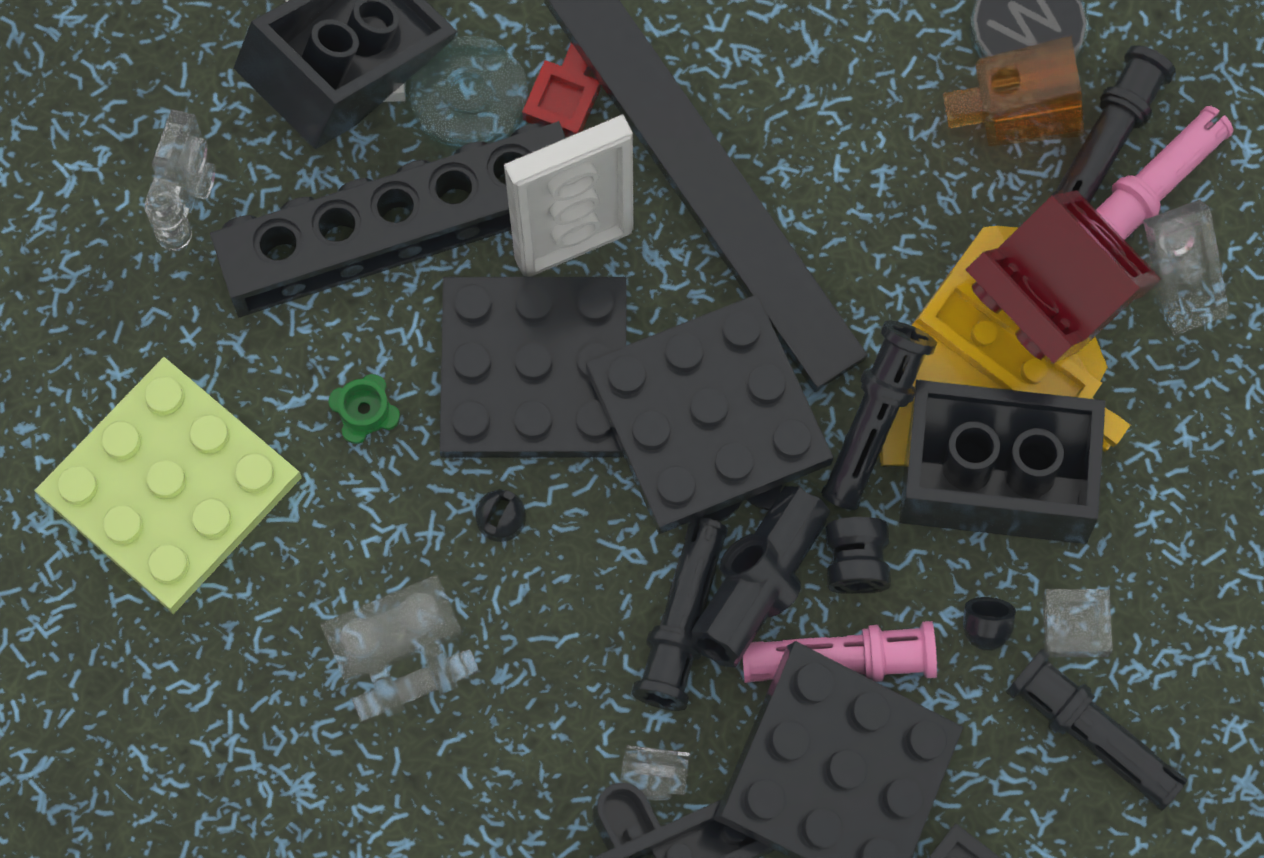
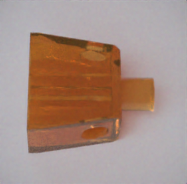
M1072 36L981 58L975 62L979 87L943 93L949 129L985 122L988 146L1084 136L1082 92Z

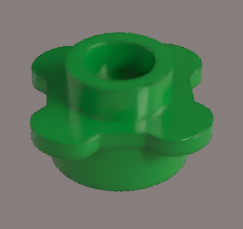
M368 374L363 379L353 380L343 388L339 387L331 392L328 400L329 407L332 411L339 414L343 422L342 435L346 441L359 444L364 442L367 435L381 428L392 430L398 425L400 420L399 410L396 406L390 405L385 393L387 385L381 376ZM360 405H369V412L366 414L360 413L358 411Z

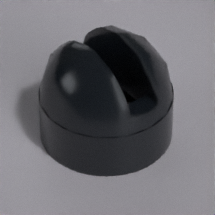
M498 489L488 492L477 504L475 512L477 526L480 532L488 539L497 542L509 541L518 536L523 530L526 522L525 507L521 499L511 491ZM500 501H509L497 527L489 524L488 522Z
M977 597L967 601L963 617V628L966 638L973 646L981 650L993 651L1003 646L1014 630L1016 614L1014 606L1007 601L993 597Z

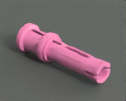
M1212 106L1203 108L1199 115L1136 176L1127 175L1126 177H1121L1112 185L1113 194L1096 211L1124 240L1141 224L1153 222L1159 216L1161 209L1160 201L1220 143L1233 134L1232 124L1225 115L1213 126L1212 120L1220 112L1217 108Z
M932 621L922 622L920 628L881 631L878 625H868V629H862V635L751 642L743 655L744 683L772 680L787 645L794 641L859 674H865V677L875 682H882L885 675L923 672L926 678H937L936 643Z

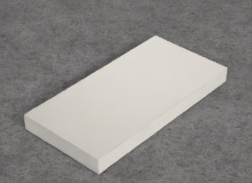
M623 114L504 164L514 257L523 277H532L632 234L633 133Z

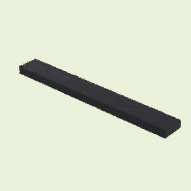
M544 0L551 14L617 109L624 115L633 132L747 296L751 297L758 294L779 342L814 392L863 362L868 354L620 0Z

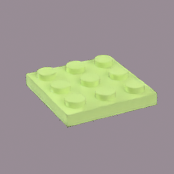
M163 357L34 491L45 503L174 614L302 477L295 467L168 359Z

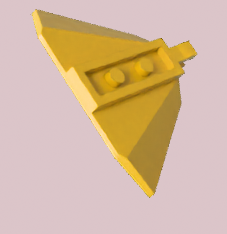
M983 227L911 325L926 332L937 342L934 353L925 355L913 383L914 388L916 380L1094 399L1092 397L1102 385L1100 381L1108 367L1096 337L1079 352L1054 364L1047 356L1042 360L1037 359L1017 339L1015 332L1019 329L1017 324L1003 310L999 313L990 310L973 292L971 286L976 281L965 269L983 252L998 248L1019 227ZM913 402L899 408L880 454L881 466H904ZM1106 407L1103 434L1104 452L1110 446H1116L1131 426Z

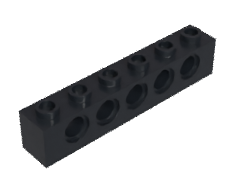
M560 121L546 126L542 123L528 124L514 131L511 137L489 144L483 141L468 143L457 149L452 156L433 162L428 160L412 161L401 166L395 174L373 181L369 178L352 180L340 187L336 193L317 199L312 197L296 198L285 203L279 211L257 218L252 215H245L229 220L223 225L222 229L210 232L238 318L510 231L511 222L506 184L498 180L505 173L504 164L566 139ZM453 189H461L470 194L466 200L457 204H449L441 200V197L446 192ZM393 208H406L412 212L402 222L392 223L383 219V216ZM337 226H347L354 230L347 239L342 241H330L325 238L326 234ZM288 244L295 247V251L286 259L272 260L267 258L270 250L278 245Z

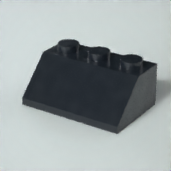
M916 380V395L912 404L904 463L899 523L1087 544L1097 523L1099 513L1106 400Z

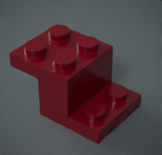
M1077 190L1052 195L998 248L983 252L965 269L976 281L971 287L980 301L995 313L1003 310L1019 327L1015 335L1025 349L1039 360L1047 356L1053 364L1079 352L1133 300L1145 296L1161 280L1151 267Z

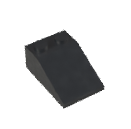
M289 0L251 21L233 69L316 150L360 123L455 38L458 31L426 0Z

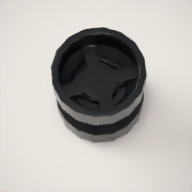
M871 517L841 518L827 523L825 527L826 546L833 551V562L827 568V588L830 591L841 594L877 593L889 589L891 586L890 566L883 558V550L889 544V524L879 518Z

